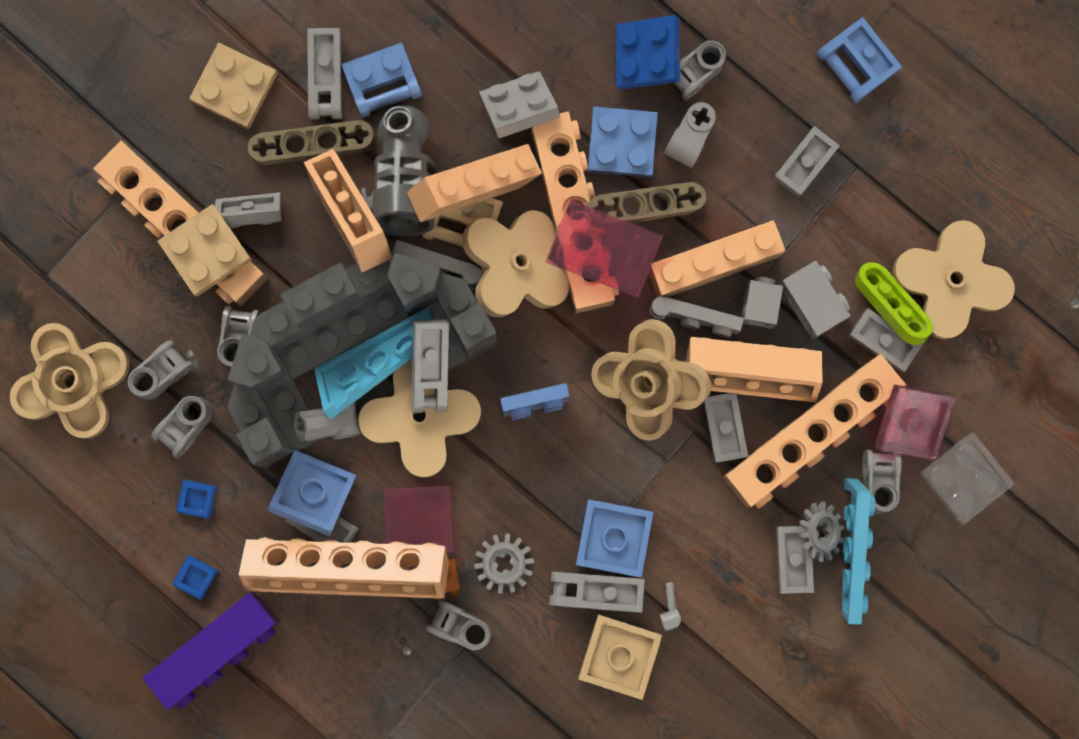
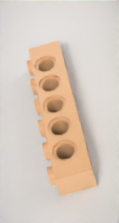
M568 111L559 113L560 118L531 127L530 129L576 314L613 305L615 301L614 296L619 295L615 276L609 277L606 264H611L610 253L607 244L601 245L599 233L603 232V227L596 228L589 225L584 215L579 219H572L566 213L567 208L572 205H577L584 211L585 205L595 197L592 182L586 183L583 172L588 170L585 152H579L576 140L581 139L577 120L571 121ZM556 144H563L568 148L569 152L565 156L559 157L552 153L551 148ZM566 174L572 175L577 183L573 187L566 188L559 183V178ZM585 236L591 241L592 246L588 250L581 251L575 247L574 240L577 237ZM592 267L598 271L600 277L595 282H587L583 279L581 272L585 268Z
M122 141L93 168L101 175L98 182L110 194L117 190L125 198L121 204L134 216L140 212L148 219L144 226L158 239L163 234L167 235L170 233L174 222L184 219L188 221L198 214L188 202ZM132 176H139L138 185L133 189H126V181ZM162 198L163 203L160 209L149 211L151 200ZM249 261L229 277L218 282L217 285L219 287L215 292L229 305L234 300L239 306H242L268 278Z
M877 355L722 476V478L746 508L752 507L755 504L759 509L774 497L770 493L780 484L785 488L799 477L796 471L806 464L811 468L823 459L825 455L822 451L830 444L836 448L850 437V434L847 432L856 424L861 428L876 417L873 411L882 403L885 407H888L899 399L902 395L898 391L906 384L883 355ZM862 385H867L872 389L874 396L871 402H866L860 397L859 391ZM836 405H842L847 409L848 419L846 422H840L835 418L834 409ZM811 425H817L823 432V438L819 443L813 442L808 436V430ZM786 445H791L797 450L798 456L794 463L787 462L782 456V450ZM760 465L769 467L772 472V478L767 484L760 482L756 476V471Z
M263 537L258 540L246 539L239 577L246 591L444 599L449 560L445 546H439L434 543L406 545L401 542L373 544L368 541H358L356 543H340L336 540L309 542L303 539L279 541ZM284 561L281 565L275 566L278 562ZM318 562L312 567H307L311 563ZM350 563L348 567L340 568L342 565ZM377 565H384L380 569H373ZM417 566L414 570H406L408 567Z

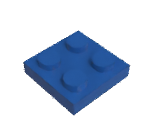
M676 15L616 24L617 88L623 90L680 82V18Z

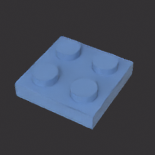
M593 107L587 173L652 178L658 112Z
M567 383L500 398L504 417L511 416V420L514 421L530 417L531 411L543 408L544 413L561 410L564 406L563 403L568 402L569 392Z
M294 450L269 504L268 511L330 536L356 475Z
M588 499L576 565L642 578L653 512Z

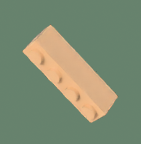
M526 144L425 177L407 191V194L420 222H424L522 188L542 174L529 145Z
M334 149L304 162L317 196L361 272L392 259L383 230Z
M773 220L652 263L647 271L657 297H670L777 259L786 250Z
M690 338L686 362L697 364L706 371L710 378L711 391L806 402L817 401L823 383L822 351L751 344L740 341L714 340L710 338Z

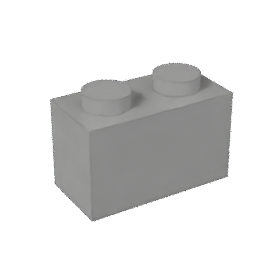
M817 261L800 269L778 284L783 286L782 294L811 340L851 316L848 312L850 306L846 298L841 293H836L831 285V282H833L831 274L824 265L819 266Z

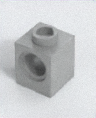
M756 277L755 281L750 280L746 285L741 317L744 318L743 324L769 329L776 326L783 286L775 285L774 279L766 277Z

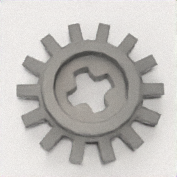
M820 502L818 507L816 503H812L810 511L809 509L804 511V517L807 521L800 520V525L806 529V532L800 533L799 536L800 538L807 537V540L803 543V549H809V557L815 559L816 556L819 562H824V556L827 560H832L831 551L838 554L840 550L837 544L839 542L843 543L844 538L840 537V531L844 530V526H840L838 522L841 516L839 513L836 515L832 514L834 510L832 505H829L825 510L826 502ZM823 525L822 531L825 533V537H819L818 539L819 532L816 530V527Z
M505 534L504 542H499L498 536L494 535V545L490 546L486 541L482 543L487 549L485 554L479 551L476 552L475 556L483 558V562L474 564V569L483 568L484 573L477 578L481 581L487 577L490 581L486 588L489 590L495 583L499 585L498 593L503 594L504 585H509L511 593L515 592L513 583L518 581L523 587L526 584L521 578L523 573L529 576L532 575V571L525 569V565L534 563V559H525L524 554L529 552L530 548L527 546L520 550L518 546L522 539L519 537L512 544L509 543L510 534ZM508 554L512 557L510 563L513 565L511 571L505 569L500 573L496 570L498 564L495 562L497 556L503 558Z

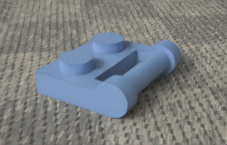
M863 17L816 52L821 62L826 61L851 93L849 97L854 104L861 101L902 68ZM840 47L867 79V82L862 86L835 53Z
M402 42L341 64L361 118L370 116V112L404 99L412 97L414 100L422 97ZM402 79L406 80L407 85L366 100L363 96L364 93Z

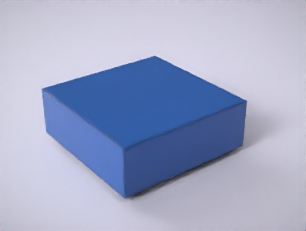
M183 480L176 512L211 519L218 487Z
M188 555L172 585L199 600H204L219 570Z

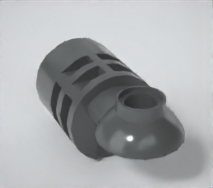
M397 106L388 110L380 120L377 130L379 143L383 147V154L377 156L374 160L375 176L373 178L372 214L383 232L394 236L422 235L430 232L435 227V218L420 222L407 194V191L422 179L435 174V161L430 156L422 153V146L427 140L430 130L428 119L422 111L412 106ZM407 124L403 129L396 130L400 125Z

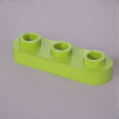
M874 262L862 265L855 277L857 288L903 341L912 345L923 344L933 331L931 319L884 266Z

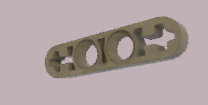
M365 121L340 122L259 133L250 139L248 152L251 158L260 165L309 160L334 149L337 156L368 151L373 146L375 136L372 127ZM358 129H362L364 134H369L368 137L363 138V143L357 144L356 139H346L348 146L342 147L343 140L340 131L345 130L346 137L355 136ZM324 133H332L337 138L336 144L330 149H324L319 145V138ZM293 137H300L305 142L303 150L298 153H291L287 150V142ZM280 139L283 155H279L277 149H269L266 151V156L262 157L255 149L260 148L261 142H266L268 147L278 146L276 140Z
M686 182L595 196L585 205L584 217L589 225L602 228L688 215L703 207L706 201V193L701 185L695 182ZM687 193L689 196L695 197L693 203L690 200L677 203V198H681ZM654 195H662L666 199L667 209L665 211L658 210L654 206ZM625 199H631L637 204L638 211L636 215H630L624 211L623 202ZM598 204L600 209H609L614 205V211L606 213L602 218L600 214L594 213V209Z

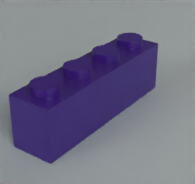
M256 591L249 592L144 676L143 680L167 710L176 705L181 710L196 698L193 692L202 684L208 688L223 676L220 670L228 663H231L234 667L249 655L246 649L257 641L259 645H262L276 633L273 627L279 621Z

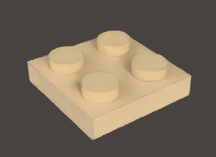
M218 42L189 100L249 130L278 73L275 69Z
M211 204L158 240V243L196 297L252 260L214 204Z
M598 614L578 679L643 700L662 635Z

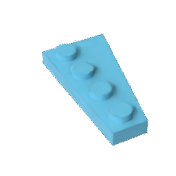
M428 307L314 368L323 411L330 420L412 359L413 320H436Z
M845 478L844 490L851 492V504L844 506V520H846L847 530L850 531V537H846L843 540L844 561L849 564V569L843 570L842 615L848 624H862V614H866L868 611V596L864 594V582L870 579V562L866 561L867 549H871L873 543V532L868 526L869 516H873L875 512V498L871 496V492L858 479Z

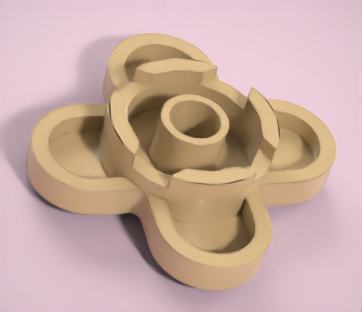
M536 210L527 211L518 216L509 229L494 219L480 218L465 229L462 237L463 248L468 257L476 262L478 266H481L483 273L476 287V300L478 304L481 303L485 313L489 316L504 317L514 312L519 307L523 298L537 307L547 309L562 303L569 292L568 278L565 272L549 260L547 256L555 242L556 231L553 222L546 214Z
M963 220L953 222L941 232L936 252L922 248L909 249L896 259L893 266V277L908 293L920 295L925 300L923 311L933 324V331L930 335L937 339L947 340L961 334L968 325L972 308L985 312H994L1007 306L1014 296L1015 286L1008 272L982 262L985 237L981 229L972 222ZM951 274L957 278L958 284L952 283L950 279Z
M654 319L646 320L632 330L629 336L628 353L610 352L605 354L594 363L591 373L594 386L601 394L610 398L621 399L626 405V422L631 432L638 438L648 441L658 439L669 430L672 423L673 408L694 409L708 398L711 391V382L706 371L697 364L676 360V341L672 330L664 322Z
M50 323L40 327L34 333L31 340V352L37 367L34 372L21 377L13 385L10 392L12 408L18 415L31 420H40L58 413L64 428L75 437L90 439L100 435L106 429L109 422V410L102 393L120 384L126 378L130 367L126 352L110 342H100L82 350L75 333L68 327L57 323ZM75 376L74 384L69 388L67 380L69 377Z
M410 359L393 373L394 395L392 397L373 399L366 403L360 411L358 423L362 434L372 442L379 444L399 442L402 462L405 468L417 477L428 478L438 474L446 463L447 450L445 439L448 436L462 435L472 431L480 421L481 407L479 401L472 393L462 389L447 390L446 412L424 409L426 413L425 420L422 422L415 421L410 405L412 393V359ZM424 389V396L434 395L435 389Z

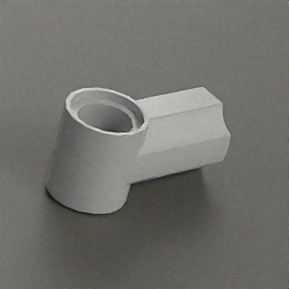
M355 402L331 420L324 413L323 409L302 411L294 414V422L292 423L294 435L298 437L300 442L328 437L337 440L362 434L359 428Z

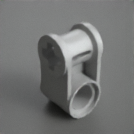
M706 41L687 57L680 60V82H675L674 84L683 93L681 97L684 101L694 96L722 70L726 51L719 42ZM706 53H712L717 56L719 62L715 65H708L702 60V56Z
M703 102L692 105L688 109L679 128H676L663 154L692 168L716 119L714 109L709 104ZM698 114L704 116L703 123L700 126L694 123Z
M232 306L224 308L218 357L228 369L231 370L233 362L227 359L228 352L232 348L238 347L242 334L250 336L255 317L260 314L259 310H253L251 313L233 310Z
M172 340L166 341L153 351L150 357L132 370L127 380L128 387L131 392L141 399L153 400L173 383L183 378L192 369L193 364L191 361L184 360L174 348L175 343ZM168 357H169V358L172 360V362L175 364L174 367H173L172 364L167 360ZM144 376H152V387L147 391H140L138 389L139 380Z
M196 396L184 397L171 413L157 425L151 434V438L154 441L160 440L172 451L174 458H179L189 449L198 434L210 422L213 416L212 405L204 398ZM197 402L201 406L202 412L200 417L193 421L188 415V409L193 403Z
M865 450L862 459L863 485L871 492V496H874L876 490L879 489L884 491L888 497L885 507L879 506L875 502L874 513L881 514L891 511L897 506L900 498L901 454L899 451H893L892 454L872 453V450Z
M442 599L438 600L439 608L432 624L427 625L425 629L438 637L455 642L471 650L482 649L488 645L492 637V630L487 622ZM448 613H449V617H448V619H447V621H446V623H445V625H444V628H443V623H444V621H445V619H446V617H447V615H448ZM472 625H480L485 631V639L480 644L472 643L468 639L467 632Z

